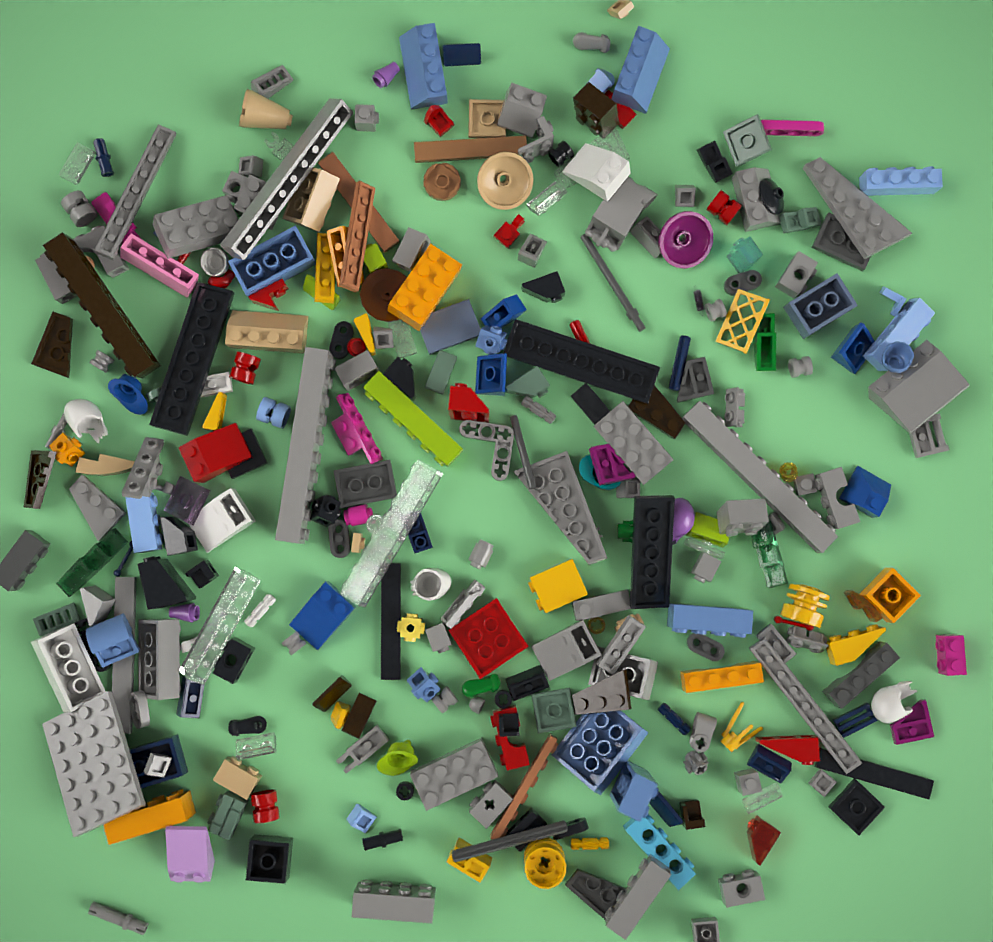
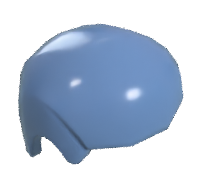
M896 341L890 343L883 352L882 365L890 372L901 373L910 367L914 353L911 346L905 342Z

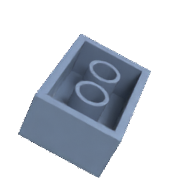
M837 273L790 301L783 308L802 338L805 339L858 305Z

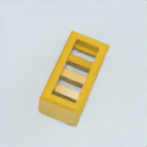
M367 313L353 321L370 355L374 356L376 355L370 319Z
M218 392L202 425L203 429L215 431L222 428L227 395L223 392Z
M340 701L336 702L331 715V721L335 728L340 729L345 724L351 705Z

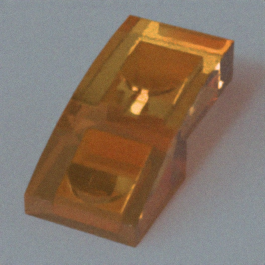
M852 590L844 591L853 609L862 608L869 621L877 622L882 619L876 608L863 596Z

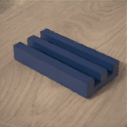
M867 702L833 719L838 732L843 738L877 721ZM866 709V713L842 725L839 724V722ZM867 717H870L869 719H867V720H865V721H863V722H861V723H859V724H857V725H855V726H853V727H851V728H849V729L843 731V729H845V728H847V727H849V726H851V725H853V724H855V723H857V722H859V721H861V720H863V719H865V718H867Z

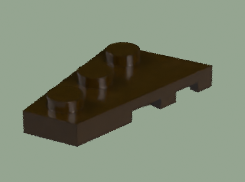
M52 311L31 363L32 365L69 378L72 318Z
M655 385L648 404L632 399L628 406L635 415L673 439H676L685 425L684 420Z

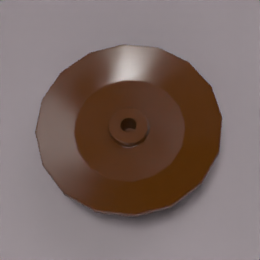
M389 268L379 269L369 274L362 283L360 291L361 303L366 312L375 319L385 322L399 320V318L387 310L390 301L407 276Z

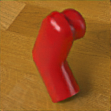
M228 269L223 277L211 276L208 279V284L225 289L234 279L235 274L232 270Z

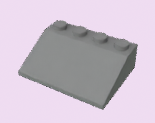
M928 340L913 350L914 358L907 370L901 373L887 371L868 387L869 399L910 434L969 387V383L946 356Z

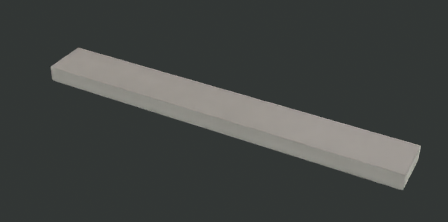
M158 124L94 249V253L114 260L176 137L175 131Z
M115 577L114 617L124 613L135 638L137 577ZM134 654L113 663L112 694L124 734L132 733L133 720L129 696L133 692Z
M763 637L749 647L756 659L843 771L848 774L861 765L862 761L768 640Z

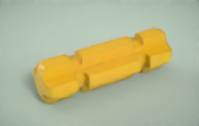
M600 837V839L582 838V840L572 838L571 849H609V839L607 837Z

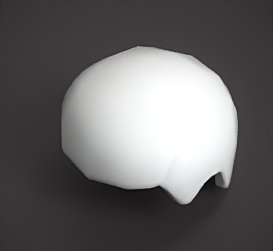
M208 248L200 258L201 268L210 276H221L229 267V257L220 248Z

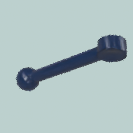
M132 541L129 543L130 548L121 564L114 571V576L116 577L121 575V570L133 550Z

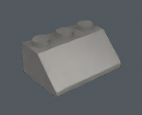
M749 168L736 171L732 177L737 202L742 205L740 213L745 232L781 224L780 214L774 215L770 213L764 206L760 196L759 186L761 181L766 178L771 179L769 169Z

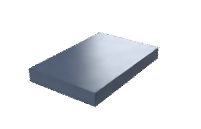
M467 299L432 312L420 331L430 355L439 350H444L478 337L481 329L470 300Z

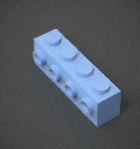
M933 166L924 167L923 169L907 167L902 170H897L896 167H890L885 170L869 168L859 177V187L867 196L935 194L943 187L942 169H935Z
M921 298L909 299L865 352L863 357L878 371H888L884 368L881 361L887 345L896 341L905 342L909 345L915 341L923 327H926L931 322L935 312Z

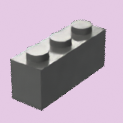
M25 530L0 563V586L7 591L21 589L25 584L24 579L28 574L34 572L37 567L36 563L48 553L49 549L47 548L50 546V543L34 531Z

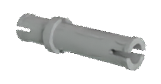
M95 901L91 904L88 914L121 926L123 930H132L141 935L145 934L148 928L146 926L149 925L148 922L134 918L132 914L121 913Z

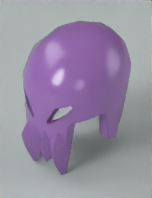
M684 498L675 499L672 545L676 544L694 525V509L690 502Z

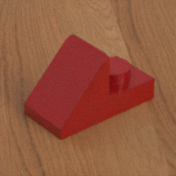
M280 279L248 297L254 304L279 311L273 297L283 296L289 288L285 281Z

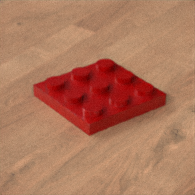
M497 598L448 630L480 679L529 647Z

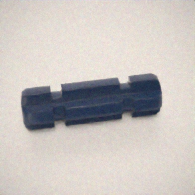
M662 703L659 706L658 711L663 716L665 715V718L672 725L679 728L678 730L683 735H687L690 732L691 727L687 723H683L684 721L673 710H670L666 703Z

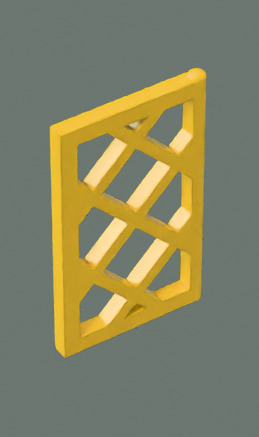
M738 289L715 342L747 354L770 299ZM740 296H746L749 302L738 306L737 302ZM757 301L764 302L761 311L756 313L753 303ZM750 305L753 315L743 319L740 309ZM737 311L740 320L730 325L731 316ZM755 318L756 322L753 329L748 331L745 322ZM742 324L745 333L735 337L732 328ZM729 330L732 339L728 341L721 340L724 332ZM747 336L748 341L745 348L740 347L737 340Z

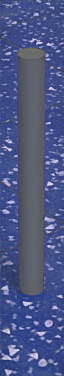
M513 415L510 417L528 488L534 489L536 484L517 415Z

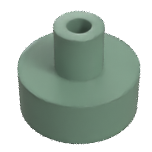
M162 387L146 394L149 403H157Z

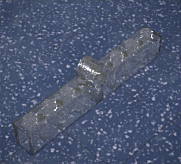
M419 459L412 465L408 478L402 482L398 495L392 499L388 512L383 516L374 514L366 522L368 531L373 533L371 541L363 549L360 560L353 566L352 573L349 579L343 583L340 592L342 596L358 606L366 607L443 475V473Z

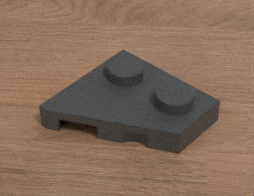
M702 357L686 361L677 403L713 395L714 390L706 358Z

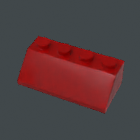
M455 383V386H450L448 411L452 420H472L489 423V409L470 387H467V384Z

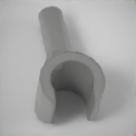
M166 482L164 487L157 485L156 489L171 495L174 493L176 486Z

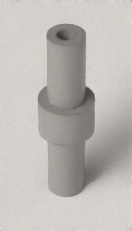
M64 413L57 426L54 425L51 430L52 434L45 445L48 449H51L49 445L61 433L65 432L64 428L67 421L65 420Z

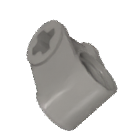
M699 712L696 713L689 740L690 746L698 752L708 750L715 731L717 718ZM701 738L704 743L698 747L695 741Z

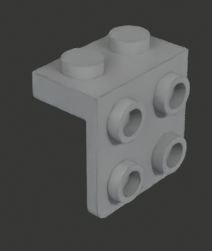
M544 116L537 119L536 134L539 139L518 149V155L528 163L532 162L534 157L547 155L553 148L554 135L552 132L554 130L551 122L546 121Z

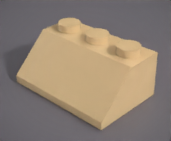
M312 168L289 199L282 219L320 232L324 225L327 211L331 207V201L338 188L340 178L322 169Z

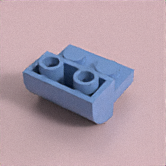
M124 613L86 629L89 648L92 654L95 653L102 668L140 651L132 634V628Z

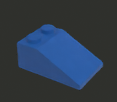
M326 581L289 625L316 650H319L355 610L356 606L329 581Z

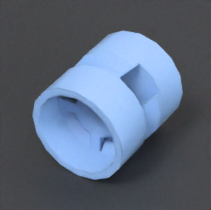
M264 397L259 405L256 419L264 423L271 422L273 426L283 429L289 419L291 406L281 402L276 404L275 400Z

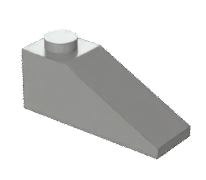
M628 589L572 602L576 621L631 609Z

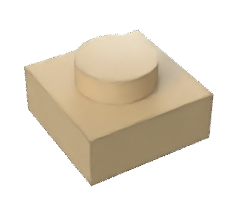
M618 0L607 10L610 16L621 19L629 14L634 5L630 0Z
M353 533L351 552L361 553V549L364 550L366 538H363V534Z

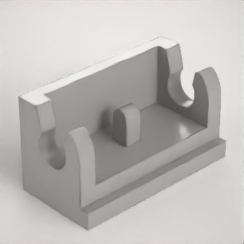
M408 227L392 260L393 263L411 272L430 245L431 240L426 234Z
M368 350L334 368L347 391L371 379L379 371Z

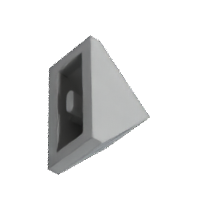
M530 234L519 250L518 260L535 268L547 241Z
M96 585L80 588L89 626L106 621L115 599Z

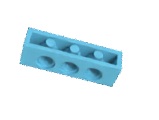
M649 814L645 818L642 817L640 822L631 818L623 825L625 831L648 857L652 855L670 868L671 876L669 880L680 890L696 875L692 869L694 867L693 863L687 857L685 859L679 854L681 850L674 842L670 844L666 840L668 835L661 827L657 829L653 825L655 821ZM645 830H652V835L650 837H643V832ZM658 845H665V850L663 852H656V848ZM672 860H678L676 867L669 866Z

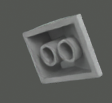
M598 647L601 655L606 648ZM627 654L614 674L626 669L630 696L650 700L658 662ZM600 657L594 659L589 685H594L612 676L611 673L596 664Z

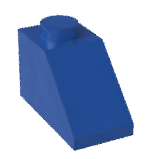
M516 294L500 301L481 318V321L484 325L490 327L497 326L503 328L517 319L527 309Z

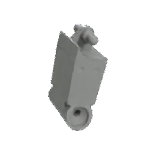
M628 176L608 202L603 199L592 216L585 235L592 238V241L598 247H607L612 252L618 250L642 211L654 201L658 194L645 186L636 184Z

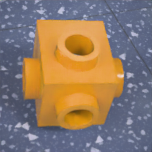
M61 433L49 445L53 451L57 452L55 459L59 463H66L71 467L79 460V457L85 454L81 448V442L75 437H69L65 433Z

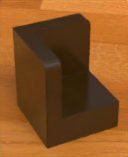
M699 800L679 802L683 826L686 830L706 827L705 820L701 815Z

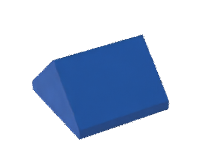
M860 322L854 326L831 356L832 359L853 374H856L866 359L863 355L875 342L864 323Z
M507 354L477 356L476 394L505 396Z

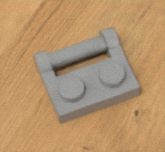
M940 413L934 414L911 434L909 433L915 458L949 451V446L946 445L939 420L941 419ZM931 421L938 444V447L936 448L929 426V422Z

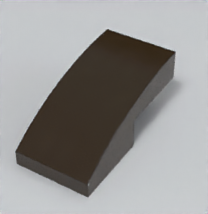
M359 693L341 731L359 739L377 701Z

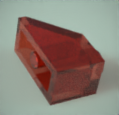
M757 815L755 819L752 818L748 823L747 836L752 859L761 866L781 832Z

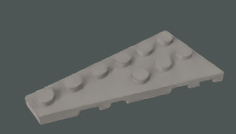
M567 451L530 465L536 484L534 489L528 488L523 468L513 471L589 565L607 559Z

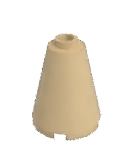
M247 89L243 100L239 126L243 128L286 129L287 126H291L293 115L289 114L290 110L253 90Z

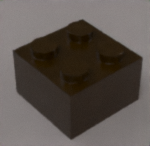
M590 82L573 97L577 121L582 125L588 126L595 136L599 135L604 139L619 124L617 103Z

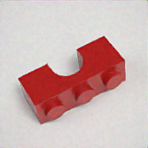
M516 705L493 710V716H490L492 727H497L498 735H495L497 747L501 746L503 754H499L502 766L506 765L508 771L530 765L525 743L513 744L508 740L507 736L499 737V713H517Z

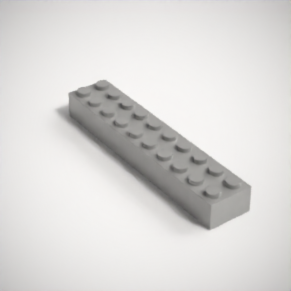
M305 347L275 540L305 544V540L308 541L310 530L307 529L308 521L311 522V502L315 500L313 486L318 481L316 467L317 464L320 465L321 453H319V448L324 443L322 428L326 427L327 416L325 415V409L329 408L330 404L328 390L332 389L333 378H330L331 370L334 371L336 366V359H333L334 357L329 350Z

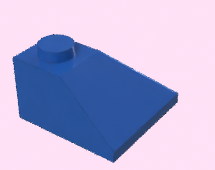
M857 466L839 499L847 504H855L857 510L871 518L880 517L889 500L891 484Z

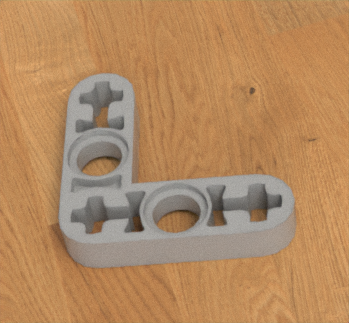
M472 420L463 421L459 427L463 437L496 442L491 475L497 481L505 480L510 466L514 439L513 429L505 425ZM470 424L471 428L476 429V425H480L478 429L479 436H474L475 431L465 434V430H462V428ZM484 427H490L492 435L484 437L481 434V430ZM495 428H499L498 432L500 433L508 430L511 437H507V440H504L503 436L497 435V439H494ZM501 448H505L508 451V456L505 459H501L497 455V451ZM496 460L507 462V466L503 464L502 471H505V475H501V478L497 477V474L494 473L499 468V464H495Z

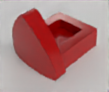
M432 105L429 107L424 122L426 125L429 124L439 137H442L454 126V122L443 111L441 106Z

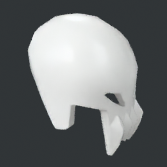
M75 399L65 405V420L77 437L81 438V433H89L99 443V437L103 439L102 436L108 435V430L104 425L102 414L97 405L86 399Z
M426 568L418 572L415 578L410 581L412 584L410 587L412 588L411 591L414 592L413 596L431 601L445 595L452 582L447 572L439 568Z
M902 681L896 685L880 688L874 694L871 706L877 720L890 724L913 711L910 706L903 707L901 703L902 699L917 692V690H910L909 684L912 681Z

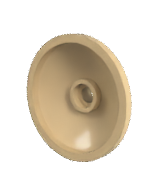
M496 153L486 159L480 167L477 176L478 191L483 200L496 209L508 210L518 207L528 198L533 187L531 167L524 158L516 153ZM505 175L506 179L504 181H500V177Z

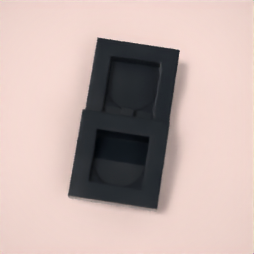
M716 141L697 149L704 166L715 183L733 174L726 157H722Z

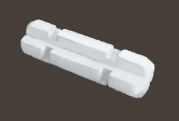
M267 594L263 598L264 601L260 602L251 612L252 615H249L244 620L245 624L249 627H254L257 620H260L269 609V606H272L276 601L274 596Z

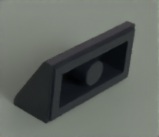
M587 383L570 396L594 425L610 412Z
M541 665L505 679L513 701L549 688Z

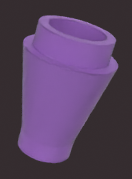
M392 62L375 71L372 79L382 89L389 85L400 71V68L395 62Z
M194 603L171 606L169 609L170 618L191 623L197 621L200 616V608Z

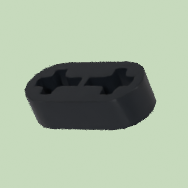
M578 818L566 822L568 831L554 835L553 839L559 840L587 830L589 827L586 818Z

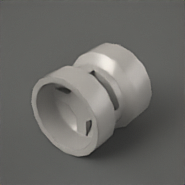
M805 356L799 360L796 358L789 359L788 369L790 376L794 378L799 377L801 374L805 376L811 375L813 372L811 358Z
M447 686L442 689L439 695L436 694L431 698L441 713L446 712L450 705L458 702L456 696Z

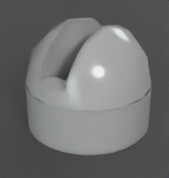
M480 697L472 698L469 703L470 709L480 714L485 700Z

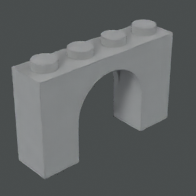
M96 226L91 229V232L74 238L82 252L94 253V249L105 226ZM118 250L114 260L97 254L106 273L112 278L130 270L126 261L120 258V250ZM44 253L41 254L40 258L35 261L54 299L63 304L77 297V294L73 295L68 289L67 285L69 283L66 278H61L57 273V265L54 261H49Z

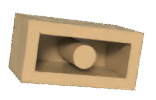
M228 756L224 759L213 781L247 800L253 793L262 775L259 774V770L255 767L243 765L242 760L239 758Z

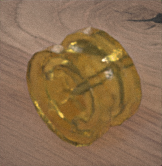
M787 462L781 465L779 471L784 481L792 482L798 477L795 464ZM787 470H791V474L787 475Z
M594 617L589 619L588 629L592 633L600 634L605 630L606 625L602 618ZM600 620L599 624H602L601 629L593 630L591 623Z

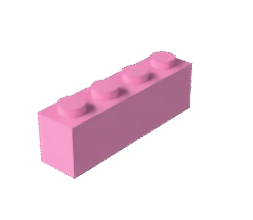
M131 233L120 247V258L186 298L194 290L199 274L173 258L167 259L165 253Z

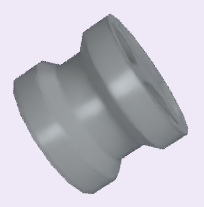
M721 299L715 300L712 304H705V311L711 322L715 321L718 317H726V309Z
M97 350L96 357L91 359L89 363L106 373L109 364H112L114 359Z
M297 631L282 642V645L289 649L290 655L296 653L306 644L304 640L300 639Z

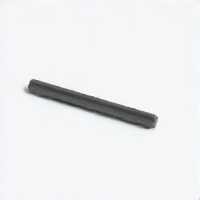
M560 821L453 850L452 858L454 862L565 833L568 831L565 821Z

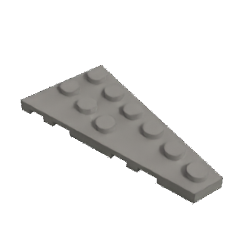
M821 157L804 165L803 170L864 259L912 234L911 231Z

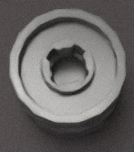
M82 191L71 192L61 201L62 207L66 213L70 214L71 220L77 227L86 226L97 217V212L91 204H88V199Z

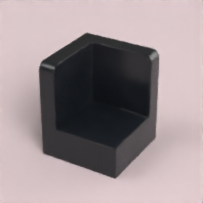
M203 560L185 573L187 577L193 579L198 588H203L219 576L209 560Z
M499 713V737L519 736L518 713Z

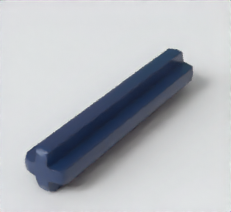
M681 335L679 338L668 386L673 391H679L691 341L689 336Z

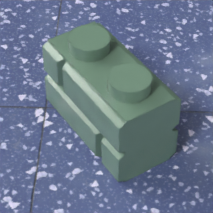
M226 791L224 795L220 794L216 802L218 806L216 813L212 812L207 822L210 824L208 831L230 840L249 800L231 791Z

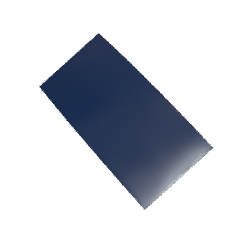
M418 510L402 516L414 554L433 548L421 511Z

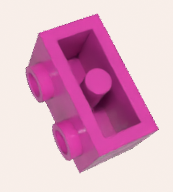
M936 635L935 647L937 650L938 673L946 676L967 675L964 635Z

